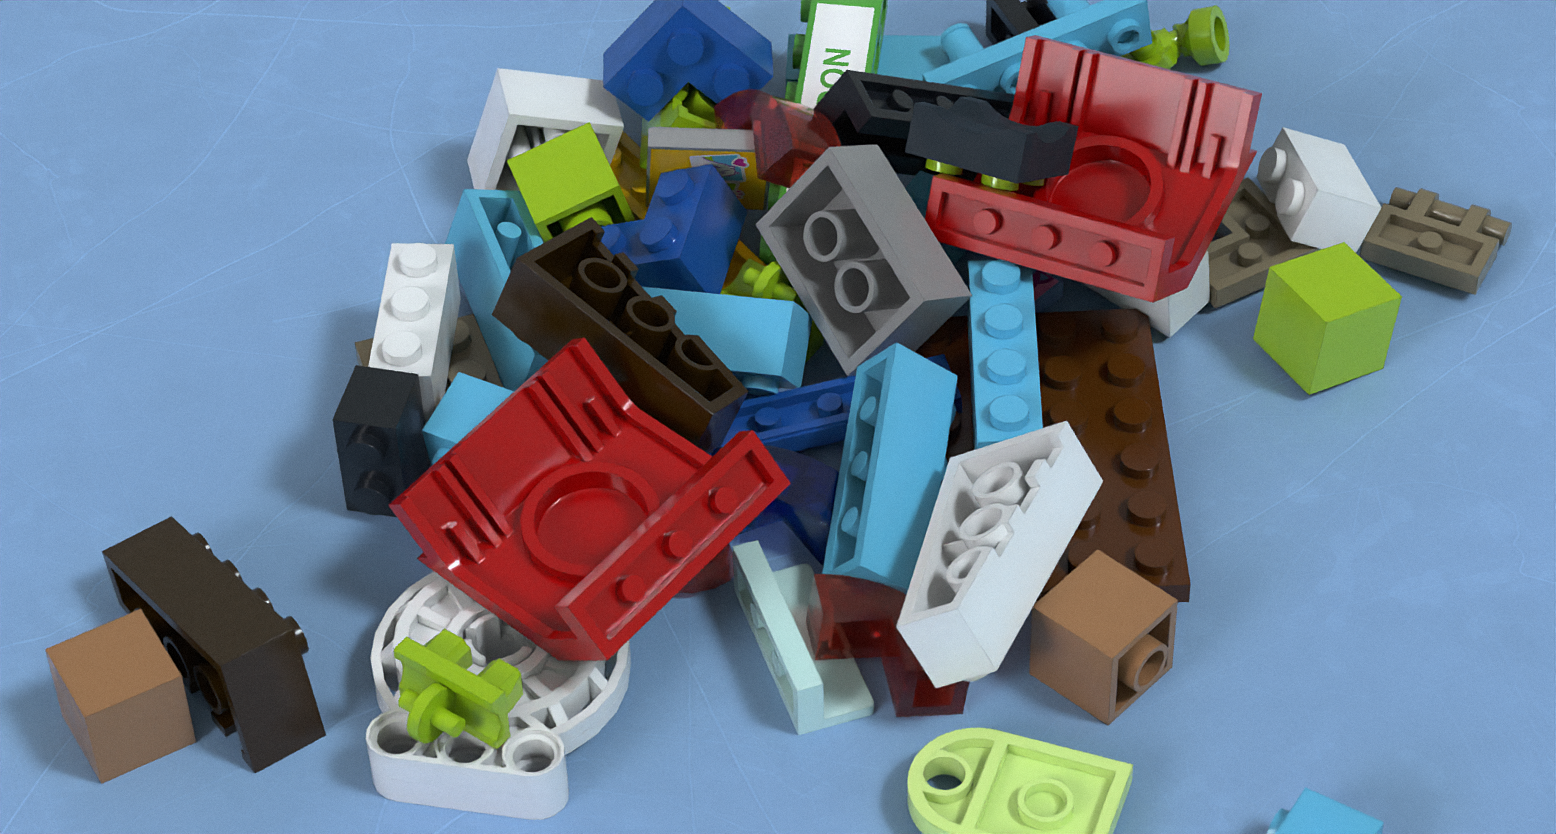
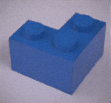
M654 0L603 53V88L648 122L688 82L734 117L774 77L772 43L718 0Z
M713 164L677 169L660 174L644 219L601 226L605 231L601 242L613 255L622 252L627 255L639 269L635 280L642 287L720 294L748 212Z

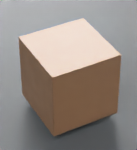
M1097 549L1032 607L1029 674L1106 725H1110L1172 668L1178 600Z
M141 609L45 649L62 716L101 784L196 743L182 675Z

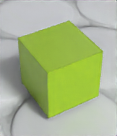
M590 122L507 160L544 243L590 217L600 226L636 221Z
M1345 242L1269 267L1253 340L1308 395L1384 368L1402 296Z

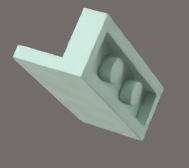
M758 540L732 546L735 593L798 735L872 715L874 713V700L822 588H820L811 565L800 564L772 572Z

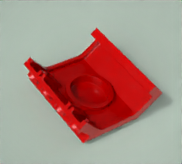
M1037 35L1026 37L1013 106L1008 119L1029 126H1040L1057 121L1079 126L1069 174L1046 178L1043 186L1019 183L1018 190L1016 191L997 189L982 184L981 173L977 174L974 181L945 173L938 174L932 178L925 221L938 242L1154 303L1187 289L1257 153V150L1250 148L1262 93Z
M583 337L572 339L388 506L422 549L423 553L416 559L558 661H608L783 492L791 482L753 430L739 431L714 456H711L643 412L629 399L586 338Z

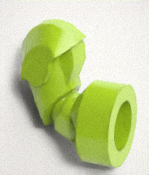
M1217 5L1192 9L1186 21L1173 24V30L1170 32L1165 28L1151 30L1152 44L1120 56L1170 69L1177 63L1181 53L1184 57L1191 56L1201 66L1226 62L1229 56V33L1224 14Z

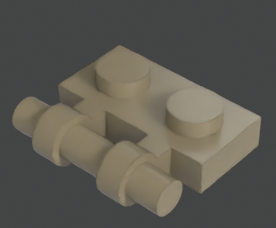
M1396 187L1391 195L1389 204L1384 203L1381 210L1361 244L1360 257L1391 269L1476 295L1497 257L1498 245L1504 246L1507 243L1512 223L1492 217L1491 210L1472 204L1469 209L1441 201L1439 200V193L1422 188L1415 193Z

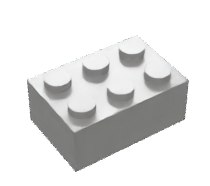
M878 144L829 147L755 224L847 376H855L859 365L896 342L915 352L972 297L969 289Z

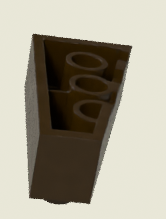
M592 217L519 256L513 265L492 316L510 329L519 340L527 343L548 361L572 339L585 337L625 394L639 409L708 454L722 445L749 391L699 335H685L675 324L677 311L663 295L651 298L635 280L639 270L624 252L613 255L601 242L605 231Z
M171 516L102 551L120 606L127 614L139 609L143 611L182 675L184 686L191 694L199 690L201 691L204 699L213 710L210 712L213 722L225 737L236 731L238 732L243 748L241 750L242 757L255 774L326 736L302 655L309 651L302 629L291 616L282 618L274 610L269 598L261 588L257 587L252 590L248 587L230 560L227 559L221 562L213 554L208 542L200 533L197 532L192 535Z

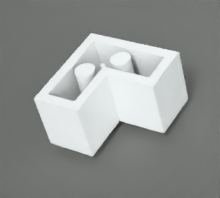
M497 68L467 159L474 189L520 191L507 160L590 122L609 164H611L624 129L616 97L603 88V80Z

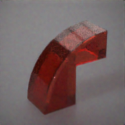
M747 89L738 91L714 106L716 129L753 130L757 178L789 189L829 147L841 146L835 128L823 113L814 108L760 90Z
M834 574L813 575L805 621L815 660L881 657L896 717L963 714L970 682L963 680L936 688L896 627L906 594L866 579Z

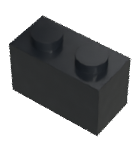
M356 365L332 419L347 510L364 512L370 515L397 517L388 505L430 467V459L422 433L425 420L419 376L415 373Z

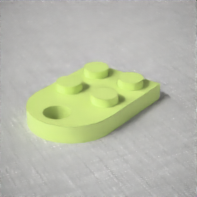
M964 728L938 736L926 744L915 756L908 773V808L914 824L922 834H1113L1132 783L1133 764L1000 730ZM937 775H951L962 783L953 789L940 790L930 786L927 781Z

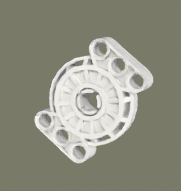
M433 571L408 587L388 608L374 636L371 664L378 706L382 713L373 719L368 726L366 743L372 779L377 792L384 798L397 802L528 820H543L555 816L564 809L569 800L565 755L571 753L601 731L617 712L628 689L631 667L629 640L608 661H558ZM445 628L463 638L471 648L473 664L467 669L468 671L478 675L492 660H497L498 658L518 668L522 678L523 695L508 713L510 737L498 750L465 731L456 738L443 732L437 739L427 744L409 736L407 732L409 712L398 705L399 697L401 696L399 685L403 666L401 661L394 658L393 649L406 636L424 645ZM390 689L396 692L394 696L392 695Z

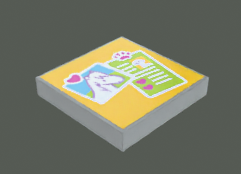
M648 128L645 207L650 205L661 173L713 164L746 210L766 211L772 157V132L768 130Z

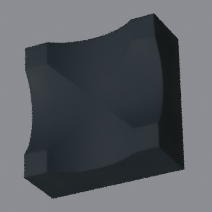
M969 96L960 97L949 109L920 102L914 104L905 152L927 158L925 167L930 170L945 174L961 175L963 169L981 173V183L986 186L1016 191L1018 190L1019 183L1043 186L1046 178L1069 174L1079 126L1061 121L1050 122L1040 126L1020 124L999 114L987 101Z

